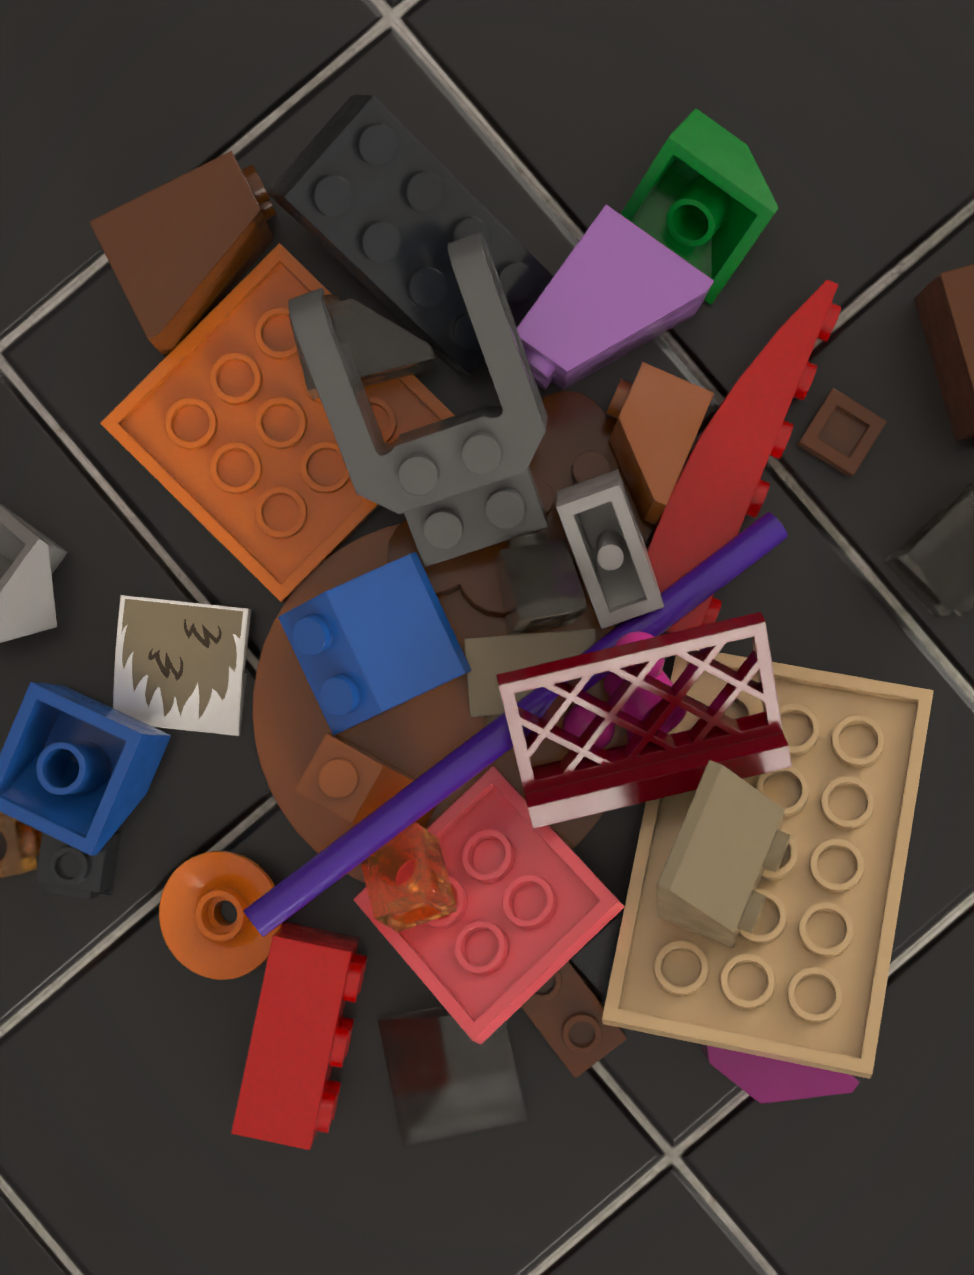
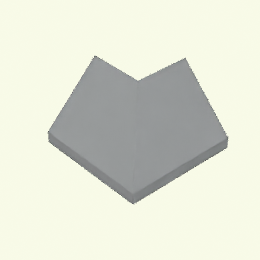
M1 503L0 643L57 627L52 574L68 553Z

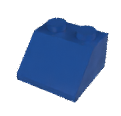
M416 552L325 591L278 617L333 736L472 671Z
M30 682L0 753V812L91 856L97 855L147 794L171 735L64 685Z

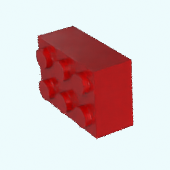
M285 922L272 936L231 1134L310 1150L318 1131L329 1133L331 1121L334 1120L342 1083L330 1080L333 1066L343 1067L344 1059L348 1054L355 1020L343 1017L346 1001L356 1003L357 996L361 991L368 958L366 955L356 954L360 937Z

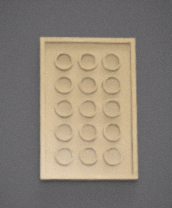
M720 652L714 658V660L735 671L747 659V657ZM677 655L675 656L671 676L673 684L690 663ZM772 662L782 728L789 745L792 767L744 778L743 780L785 809L781 831L790 834L791 838L778 871L774 872L765 868L756 892L766 895V899L752 934L740 929L732 948L658 917L656 885L696 790L647 801L602 1022L605 1025L870 1079L875 1062L934 690ZM704 670L686 695L710 706L728 682ZM756 672V674L752 677V680L759 683L758 675ZM742 690L725 711L724 715L736 719L763 712L762 700ZM687 711L682 721L667 734L690 730L699 717Z

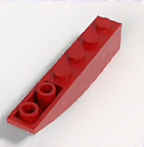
M826 280L783 324L729 391L694 444L683 465L668 503L654 526L646 546L660 593L737 536L745 515L753 518L757 517L770 486L769 482L760 479L769 456L777 459L781 458L794 427L793 423L784 420L793 397L804 400L817 371L818 365L808 362L817 339L824 342L828 341L839 317L841 306L832 303L839 284ZM713 595L663 632V634L715 623L722 600L714 598Z

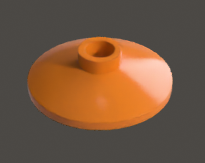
M228 851L202 853L181 864L168 879L163 889L159 906V921L162 935L174 957L190 971L216 980L238 978L261 966L268 959L272 936L282 927V924L263 937L243 910L275 886L271 878L254 861L243 855ZM224 900L233 903L237 911L235 922H229L223 918L221 905Z

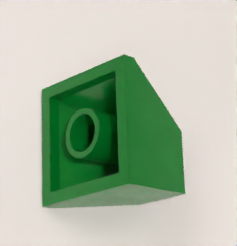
M695 108L668 137L622 210L621 215L714 280L704 299L711 305L779 207L748 145Z

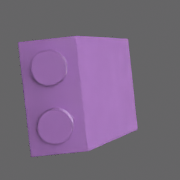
M606 204L517 327L537 386L546 390L550 383H553L564 391L686 321L698 311L714 280Z

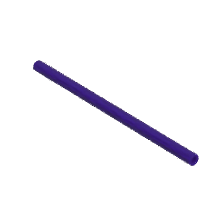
M767 512L660 593L664 603L663 608L623 621L581 654L614 647L622 636L630 632L642 631L654 637L661 635L787 539L788 535L785 528L772 513ZM607 671L592 675L582 690L586 692L611 672ZM544 687L536 688L519 700L517 706L541 718L558 694ZM505 712L243 910L258 932L265 937L510 750L513 744ZM522 726L526 738L531 730Z

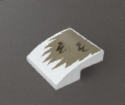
M121 595L115 652L113 709L152 727L240 736L247 673H244L251 609Z

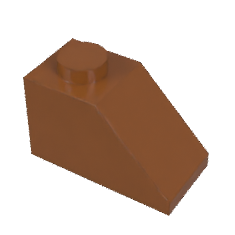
M642 362L634 383L621 378L606 414L617 419L609 442L643 521L656 525L668 503L714 393Z
M331 732L326 733L294 791L351 824L356 825L413 782L415 778L339 735L333 736ZM437 805L390 840V842L407 848L422 834Z

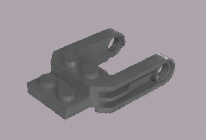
M481 232L448 243V252L457 283L499 397L500 406L485 405L402 433L393 442L385 443L346 340L339 341L332 319L323 301L324 289L320 288L289 299L288 302L295 334L356 494L398 514L404 513L424 567L548 527V517L529 467L546 432L548 415L493 258Z

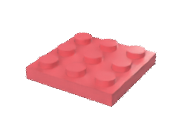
M494 766L481 776L353 899L471 1040L480 1045L625 907L550 825L533 829L526 799Z

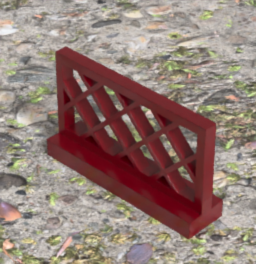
M761 612L496 675L533 829L697 790L709 760L722 764L742 779L792 767L789 745L782 728L767 627ZM752 638L753 651L737 671L714 660L726 643ZM677 655L690 662L672 687L647 675L661 658ZM704 670L728 682L710 706L686 695ZM610 671L624 678L607 702L582 690L594 674ZM756 672L758 675L759 683L752 680V677L756 674ZM638 686L662 698L644 722L620 710ZM544 687L558 694V696L540 718L518 707L515 693ZM742 690L762 700L763 712L736 719L724 715L725 711ZM572 702L597 714L580 737L555 725ZM676 706L699 717L690 730L667 734L659 730ZM610 722L635 733L630 741L623 746L604 750L594 745ZM522 726L531 730L526 738ZM545 737L570 749L560 761L535 767L531 766L530 757Z

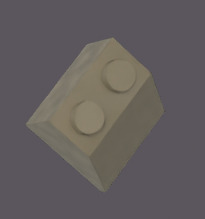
M709 760L656 885L658 917L732 948L740 929L752 934L766 899V895L756 892L765 868L774 872L778 871L791 838L790 834L781 831L785 809L722 764Z

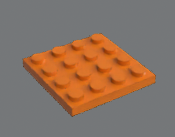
M279 243L100 424L281 603H284L294 590L324 560L330 557L380 506L356 494L295 334L289 313V299L320 288L324 289L323 301L328 309L339 341L346 340L385 443L393 442L402 433L455 415Z

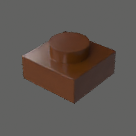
M832 388L796 445L850 478L856 473L887 421L845 394Z

